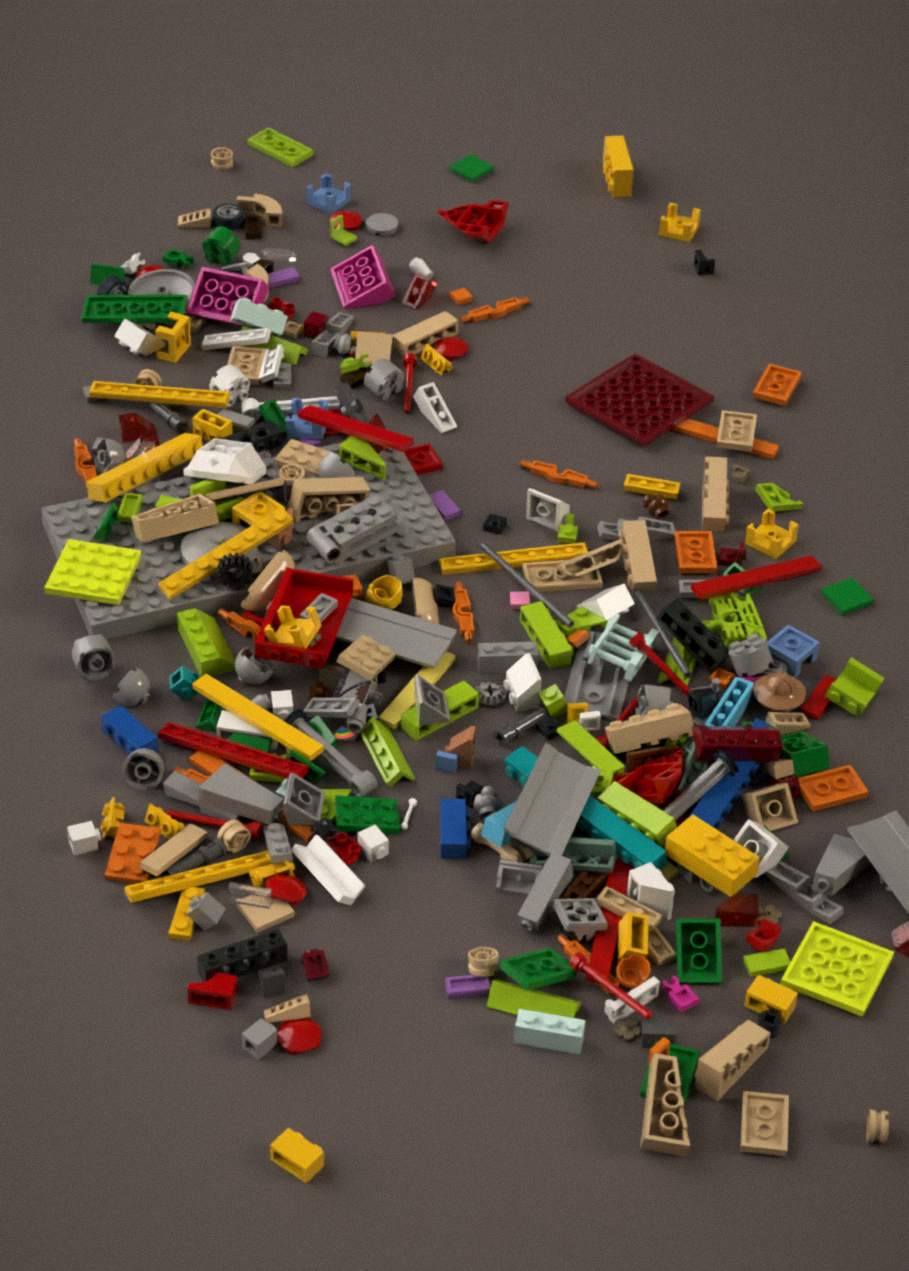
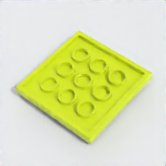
M68 539L44 587L45 594L120 605L142 557L141 550Z
M813 921L784 973L780 985L863 1017L894 957V952Z

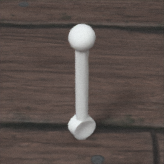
M414 798L409 800V809L404 822L400 824L401 830H407L408 828L407 823L412 809L417 805V800Z

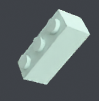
M240 298L235 303L230 321L252 329L270 328V335L279 338L283 334L288 316L283 315L282 311L270 310L264 304L257 305L248 298Z
M519 1009L515 1024L514 1043L580 1055L584 1040L585 1020Z

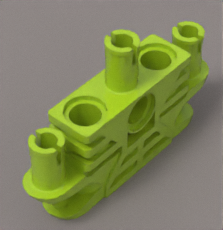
M732 592L709 598V604L713 606L712 615L714 620L701 622L711 632L719 631L723 644L729 650L731 643L744 641L752 634H758L759 637L765 638L767 642L762 622L749 593H745V597Z

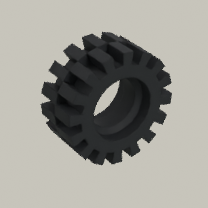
M236 552L233 556L232 553H228V557L224 555L223 559L220 558L217 574L220 583L223 582L224 586L229 584V588L235 586V589H239V585L242 588L245 587V584L248 585L252 580L253 571L252 561H249L250 558L248 556L245 558L244 554L238 556ZM236 568L240 569L241 572L233 573L229 569Z

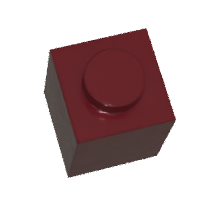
M312 311L304 321V336L315 339L325 330L328 315Z

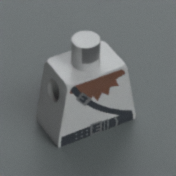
M345 667L333 698L356 697L359 703L368 705L369 702L379 705L383 699V694L375 691L376 682L373 680L369 681Z

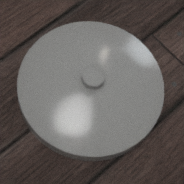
M171 269L155 270L136 278L129 286L128 295H187L188 307L195 283L189 275L181 271Z
M219 522V524L191 530L186 534L181 543L183 562L186 566L246 528L233 523ZM257 547L245 553V558L257 555ZM229 569V571L233 573L241 572L240 569ZM216 571L209 577H218V571Z

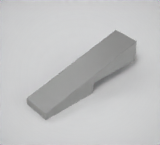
M338 312L326 323L325 330L312 341L311 354L327 358L333 350L336 336H342L353 322L354 316Z
M174 771L163 783L166 796L199 806L203 814L226 821L239 820L241 818L240 815L199 802L198 791L201 784L177 771Z

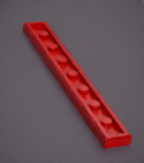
M308 405L297 412L300 419L400 452L414 444V439L312 405Z
M810 555L692 583L690 589L703 600L821 571L822 565Z
M168 722L158 732V738L286 779H289V775L292 772L301 778L309 772L308 765Z
M616 858L612 873L609 872L606 886L626 896L629 871L632 870V866L624 863L621 858ZM601 907V912L608 926L607 930H596L589 965L609 979L621 916ZM586 975L585 981L598 983L589 975Z

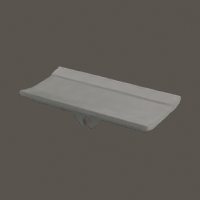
M352 598L336 639L352 644L363 634L371 637L378 644L388 647L392 652L396 653L395 657L434 669L452 643L457 630Z
M588 631L591 637L577 648L564 698L566 703H587L588 712L599 711L602 717L616 721L622 713L629 681L624 679L626 671L622 667L599 657H596L592 664L588 663L590 657L587 655L591 644L595 645L602 635L599 632ZM608 640V642L615 644L619 647H622L624 649H627L631 652L635 651L614 641ZM602 648L603 651H605V652H607V653H610V654H612V655H614V656H617V657H619V658H621V659H624V660H626V661H627V659H628V658H625V657H623V656H621V655H618V654H616V653H614V652H611V651H609V650H606V649Z
M545 742L503 830L510 836L549 856L551 852L562 856L601 770L585 766L558 752Z
M895 810L875 820L848 827L847 830L880 874L881 884L886 883L888 887H885V890L892 891L909 914L908 825Z

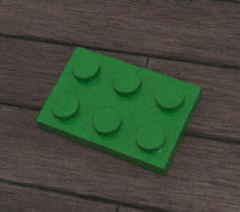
M335 795L334 806L337 831L360 832L376 825L383 834L399 835L400 825L396 799Z
M551 947L501 960L499 967L527 991L576 978L578 973L569 966L568 961Z
M670 1043L669 1056L677 1057L681 1095L685 1107L700 1050ZM648 1065L640 1091V1097L646 1098L650 1065Z

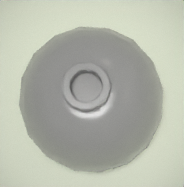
M109 439L98 441L95 448L98 451V456H94V463L99 474H103L127 462V454L119 442Z
M329 452L321 460L318 468L321 478L355 477V472L347 462L343 464L340 461L341 457L332 452Z
M243 647L237 655L234 664L239 680L244 684L249 683L252 685L266 682L275 671V668L271 669L272 662L268 659L256 658L255 652L249 651L251 647Z
M135 667V672L130 670L118 684L119 692L116 693L114 691L112 695L114 700L126 707L137 706L140 702L144 704L150 697L148 693L150 690V680L143 671Z
M147 748L136 749L125 759L122 773H124L126 778L125 781L131 787L143 791L147 790V788H154L160 783L164 773V763L160 755L155 751Z

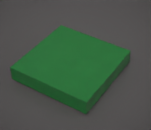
M470 154L450 165V171L473 183L494 171V165Z
M853 577L821 588L820 594L842 616L874 603V599Z

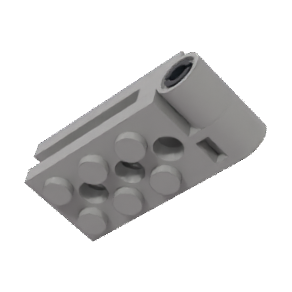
M375 494L311 528L306 535V539L328 563L334 562L337 564L400 530L399 525L395 522L398 520V517L389 505L378 494Z

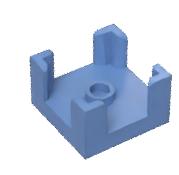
M326 173L321 176V188L313 193L311 184L306 187V204L329 214H333L351 201V184L344 182V192L332 187V176Z
M293 398L291 402L292 418L290 419V416H287L285 420L287 437L323 439L326 427L298 418L297 412L303 409L302 399ZM319 400V407L329 411L328 400Z
M787 625L771 638L767 645L772 659L774 654L788 662L787 673L796 678L801 672V665L805 659L809 657L810 663H814L817 660L820 642Z

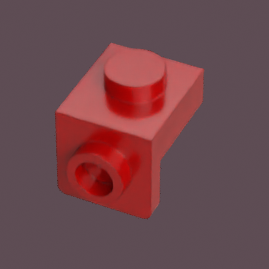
M764 918L761 920L757 930L747 933L745 941L751 944L753 949L763 952L775 946L781 932V927Z

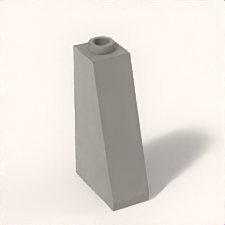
M223 764L199 786V802L268 825L272 824L276 819H280L284 813L283 798L227 764Z
M837 834L833 835L815 872L812 890L833 896L870 865V860L854 839Z
M551 852L518 913L519 925L528 931L534 930L539 932L554 911V899H560L574 881L571 859Z

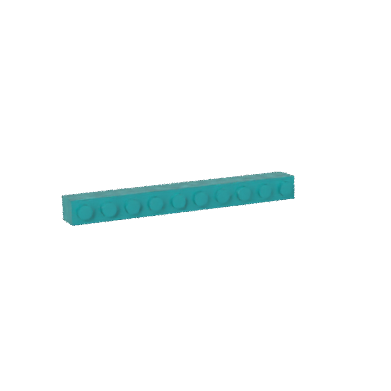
M521 746L504 759L505 772L508 777L514 778L524 788L538 757ZM589 795L576 824L581 831L588 833L592 839L615 840L617 856L624 863H628L634 868L651 862L656 869L661 871L668 865L666 850Z

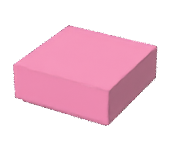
M529 591L510 592L511 609H520V606L530 604Z

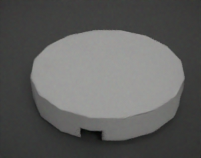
M377 213L367 218L366 228L374 235L379 233L380 236H387L397 231L398 220L391 214Z

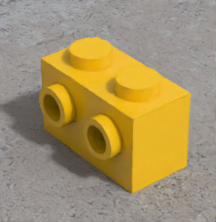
M202 409L192 418L193 434L201 435L202 439L209 442L214 438L220 439L233 434L231 420L205 409Z
M758 975L746 992L744 1006L758 1013L765 1010L775 1011L780 1015V1023L785 1024L796 1008L798 992Z

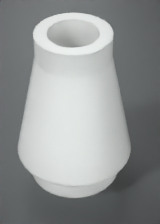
M416 257L410 262L409 268L411 272L426 280L431 279L433 272L428 268L423 259Z

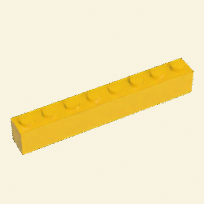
M184 433L87 481L89 499L107 502L192 459L197 450L203 447L201 435Z

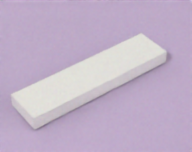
M270 328L205 335L201 346L204 351L268 343L271 331Z

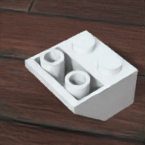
M651 862L629 871L627 897L663 915L662 919L670 920L675 894L673 885L667 882L661 871L656 869Z

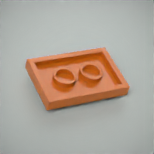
M769 363L753 391L752 398L786 406L801 379L802 372Z
M675 531L674 539L679 573H717L712 531Z
M851 765L799 778L800 793L812 812L868 798L869 791Z
M119 823L105 872V880L133 884L148 881L150 873L140 868V862L157 850L161 828Z

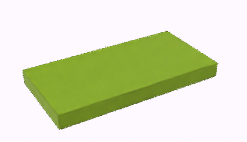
M269 127L247 139V145L291 167L314 155L313 149Z

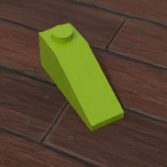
M350 436L339 445L341 461L347 462L349 465L382 480L386 479V464L367 441Z

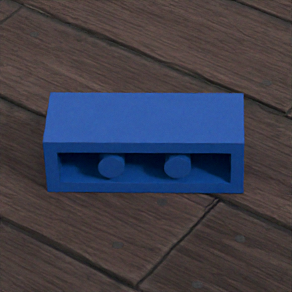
M120 705L101 716V729L103 733L111 737L117 746H121L128 756L131 752L141 748L158 752L157 737L123 706Z
M440 799L441 859H466V850H470L471 840L466 838V835H470V822H466L470 818V808L465 806V799Z

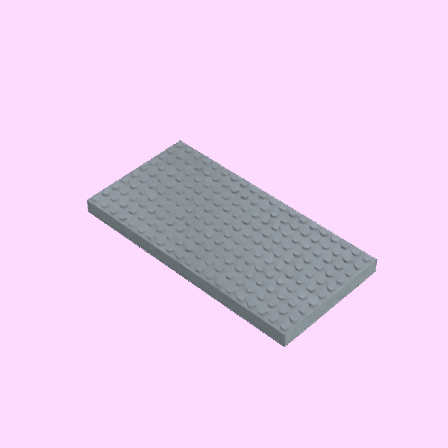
M367 441L385 462L386 479L382 480L352 465L350 466L355 472V477H363L370 488L368 498L378 494L397 514V521L402 524L400 530L337 564L334 562L328 563L306 539V535L311 528L336 515V511L331 514L325 512L317 514L315 518L309 519V517L301 518L299 522L294 523L293 521V538L289 544L277 549L265 541L257 546V555H259L263 563V570L279 551L285 550L292 556L295 569L340 577L356 574L359 581L390 574L387 560L393 559V556L398 554L411 558L413 568L438 563L439 558L455 557L456 541L404 452ZM342 443L318 448L339 454V445ZM275 457L262 459L266 465V474L254 483L276 479L279 476V470L282 467L274 465ZM305 475V477H304V479L313 478V477L306 476V475ZM185 476L142 485L125 493L143 495V502L139 514L155 509V505L161 495L179 499L190 497V486L207 479ZM226 481V489L249 485ZM269 489L261 490V492L283 505L285 510H287L289 500L286 497L273 493ZM256 492L237 495L233 497L234 499L242 496L245 500L246 498H248ZM124 493L107 502L90 500L89 497L41 508L43 526L57 559H59L68 539L141 550L142 557L120 605L74 598L89 635L101 634L107 640L176 624L178 612L194 608L208 615L218 614L221 608L227 612L243 608L240 606L241 602L250 593L248 589L258 578V576L252 577L248 585L245 584L243 588L239 585V589H235V586L229 588V584L224 586L223 582L220 583L218 577L208 576L169 600L158 588V583L186 566L181 557V543L190 531L144 543L136 538L133 523L118 522L116 519L105 541L93 539L92 537L103 515L112 503H116L118 514ZM232 517L229 518V519H226V520H224V521H220V522L233 523ZM242 519L240 521V526L246 529L251 526Z

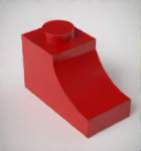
M215 973V976L207 981L189 982L187 988L188 1003L232 1010L238 992L237 976Z

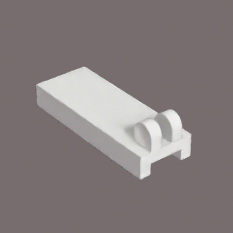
M281 344L277 345V349L272 351L266 349L259 375L262 383L278 376L281 359L284 358V348Z
M653 976L627 994L644 1006L658 997L660 981ZM608 999L605 1001L604 1012L613 1024H616L617 1020L623 1019L635 1011L620 999L616 1001Z

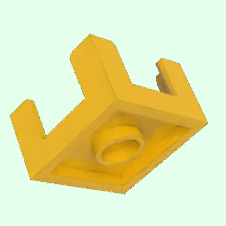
M670 203L667 209V218L665 219V216H662L660 219L659 236L690 243L700 224L701 209L693 208L692 218L677 215L678 205Z
M170 312L168 318L178 321L172 329L159 326L155 330L157 338L168 340L169 354L157 351V358L176 363L191 345L190 317Z
M259 490L232 507L233 524L240 525L242 519L252 526L281 507L285 510V507Z
M767 509L763 512L761 525L757 529L754 528L753 523L747 526L745 544L777 559L796 542L799 524L791 521L789 531L774 524L775 512Z
M280 606L277 613L281 626L276 633L271 628V625H267L264 629L270 643L306 649L322 626L316 608H306L310 619H294L289 606Z

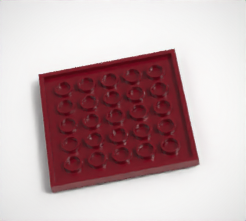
M634 353L566 396L565 403L646 447L714 402V396Z

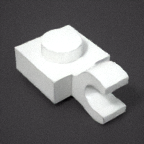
M140 252L134 254L129 261H126L121 266L124 267L125 274L128 273L130 275L137 270V266L145 264V260L139 261Z

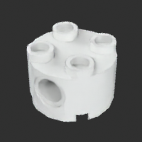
M226 365L216 372L218 374L216 378L212 377L209 384L210 390L230 392L227 407L232 406L238 400L243 401L249 396L250 380L236 366Z

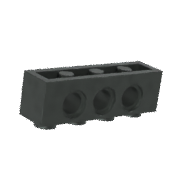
M272 420L220 439L252 443L256 452L265 449L268 451L282 445V431Z
M678 598L667 605L657 616L656 619L710 673L722 665L729 657V649Z
M279 928L197 956L198 974L203 982L214 977L215 973L230 974L239 978L257 970L288 961L287 942Z

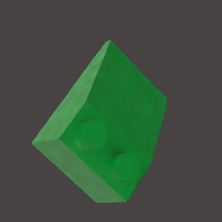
M803 731L781 736L783 748L779 758L793 761L794 775L798 776V778L804 777L805 774H815L830 769L828 745Z
M676 919L677 976L679 984L722 983L720 919Z

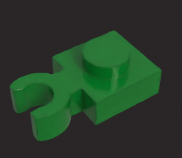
M171 248L163 256V262L173 266L181 264L183 267L189 268L190 263L194 264V257L186 256L185 252Z

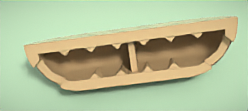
M617 540L558 564L557 567L563 574L570 577H578L599 569L620 558L623 540Z
M282 550V552L279 551L248 589L250 593L242 600L241 607L253 611L266 609L268 602L273 600L272 596L277 591L286 567L295 569L294 560L288 552Z
M412 578L411 585L415 617L439 624L433 586L423 578Z

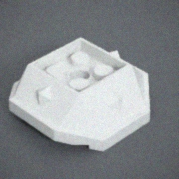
M215 438L197 450L190 464L184 468V476L243 484H253L266 474V465L255 451L252 443Z

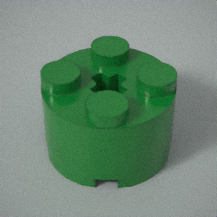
M222 226L217 227L202 243L206 260L209 262L216 261L223 266H227L241 248L239 238L237 236L234 237L230 229Z

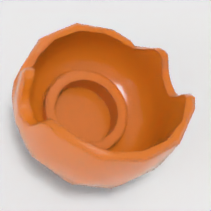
M633 953L628 958H622L616 968L617 980L624 987L632 989L646 982L651 972L649 961L637 953Z

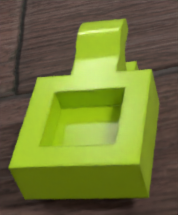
M363 353L359 359L347 358L343 360L340 366L342 374L358 370L361 367H369L371 361H363L369 354Z
M567 513L566 524H560L557 542L576 543L578 526H573L574 514Z

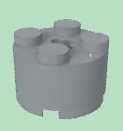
M386 359L376 361L371 366V372H367L364 378L365 386L383 401H386L391 394L399 393L403 389V371Z
M89 635L79 638L74 642L72 659L78 673L86 677L87 680L97 681L104 679L109 675L108 672L115 668V655L109 642L103 635Z
M752 634L744 641H736L729 645V656L738 676H743L742 673H747L748 676L761 673L769 668V663L773 664L766 639L759 637L758 634Z
M648 684L641 685L637 696L639 708L636 707L635 715L644 716L650 710L667 709L668 705L673 704V701H670L671 688Z

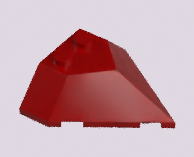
M491 200L485 205L475 203L453 207L447 211H443V209L437 210V214L473 240L491 243L504 227L509 202Z
M677 750L675 754L663 756L635 767V770L631 773H620L613 777L612 783L614 781L647 802L653 803V805L662 804L665 802L664 799L672 794L682 774L683 750Z

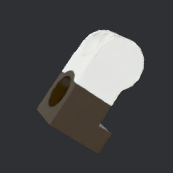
M255 253L243 255V262L249 264L248 269L258 264L266 270L267 274L274 272L272 260L268 259L265 261L257 257Z

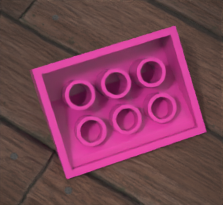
M374 245L369 246L330 269L344 309L382 304L396 296L383 259Z
M202 267L186 314L240 325L230 321L236 301L240 298H248L252 300V303L257 305L263 304L269 287L263 279Z

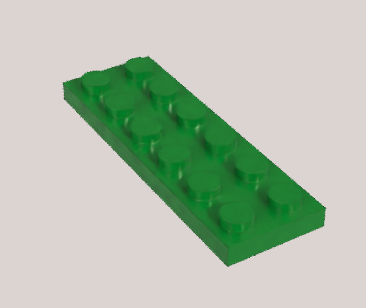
M87 295L81 320L82 324L122 323L124 319L133 323H177L178 321L168 318L170 312L185 315L188 297L187 295Z

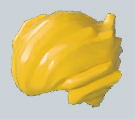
M390 575L375 579L369 584V588L366 591V603L393 610L402 603V582Z

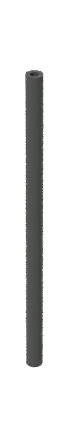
M485 542L479 545L481 550L536 599L542 601L544 606L569 628L574 625L572 619Z
M636 589L634 591L635 597L654 628L659 631V636L684 677L690 678L692 673L662 624L656 619L657 616L641 590Z

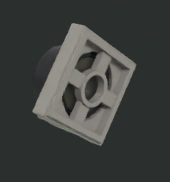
M594 898L554 899L553 907L562 923L561 931L565 936L574 940L589 941L594 936L596 930H607L608 923Z

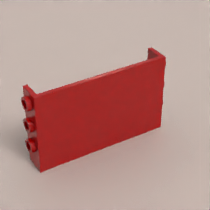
M286 567L254 642L255 657L324 669L354 594V579ZM321 593L338 600V606L321 622L322 626L317 632L321 635V639L317 642L315 641L314 646H308L304 649L270 643L264 629L267 625H271V628L276 633L281 626L277 613L280 606H289L294 619H300V614Z

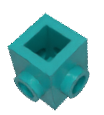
M182 665L169 676L170 690L178 697L189 701L199 693L192 688V683L198 680L200 676Z

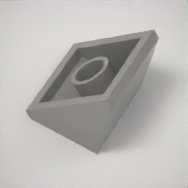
M417 674L414 680V699L419 725L448 723L450 715L445 692Z
M293 772L289 775L283 804L288 825L319 824L325 792Z

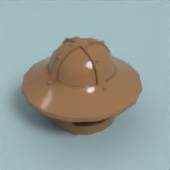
M778 672L763 675L756 680L753 695L768 711L789 713L792 709H796L803 704L806 698V689L799 680L790 676L787 672Z

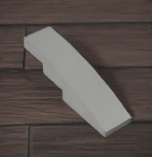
M639 516L638 520L646 521L649 541L674 538L675 528L672 522ZM619 519L617 524L600 521L597 526L600 538L620 540L619 529H622L623 521L630 520Z
M779 861L777 865L764 873L791 899L829 925L844 914V907L827 899V894L812 890L813 884L810 883V876Z

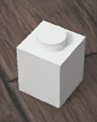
M291 690L271 691L272 714L283 721L293 712Z
M92 821L67 827L68 840L74 856L99 850L98 841L101 840L99 829L94 828Z
M376 825L358 832V844L361 847V852L371 863L389 855V840Z

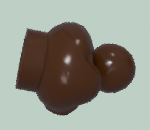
M651 494L644 496L643 507L647 508L650 515L655 516L657 519H662L669 514L668 500L663 495H657L656 499Z

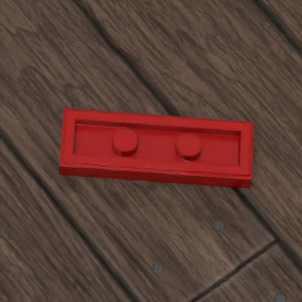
M826 674L800 708V713H804L805 716L818 721L832 702L825 695L832 682H835L837 678Z

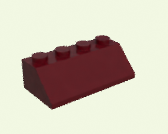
M692 726L698 761H715L713 754L717 753V750L720 749L729 755L733 761L777 762L783 748L780 731L773 727Z

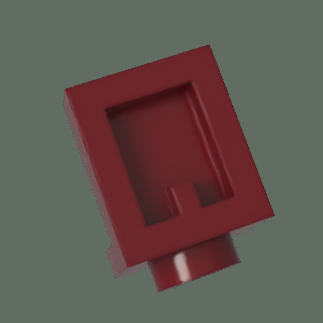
M740 542L739 549L721 547L719 565L731 566L736 562L741 566L742 560H746L747 549H743L744 542Z
M793 774L779 779L768 776L770 785L788 783L792 798L801 795L798 776Z
M310 949L305 951V954H302L300 960L301 964L304 965L307 981L329 977L330 974L324 950Z

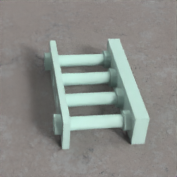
M616 614L613 619L608 620L605 631L595 645L591 644L587 653L590 656L588 663L592 664L596 657L622 667L626 671L624 679L632 681L648 656L641 649L633 648L628 643L629 639L614 633L616 631L630 638H633L638 633L617 624L620 614ZM653 628L649 634L643 635L647 641L646 644L651 649L654 648L659 631ZM608 640L614 641L635 651L631 652L627 649H624L622 647H619L615 644L608 642ZM602 648H604V649H606V650H609V651H611V652H614V653H616V654H618V655H621V656H623V657H625V658H628V659H627V661L624 660V659H621V658H619V657H617V656H614V655H612V654H610V653H607V652L603 651Z

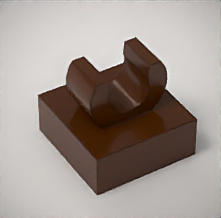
M316 681V686H310L309 702L312 698H329L330 686H324V681Z

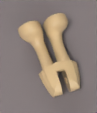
M478 823L471 832L470 837L473 841L487 845L500 853V860L522 863L532 856V852L526 844L518 839L499 847L482 837L481 833L484 825L482 823Z

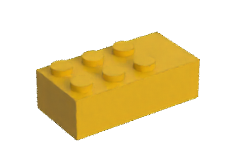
M623 135L605 136L603 173L606 174L605 179L612 198L631 197L633 166Z
M691 815L666 836L665 850L668 857L730 897L757 875L759 856L695 815Z

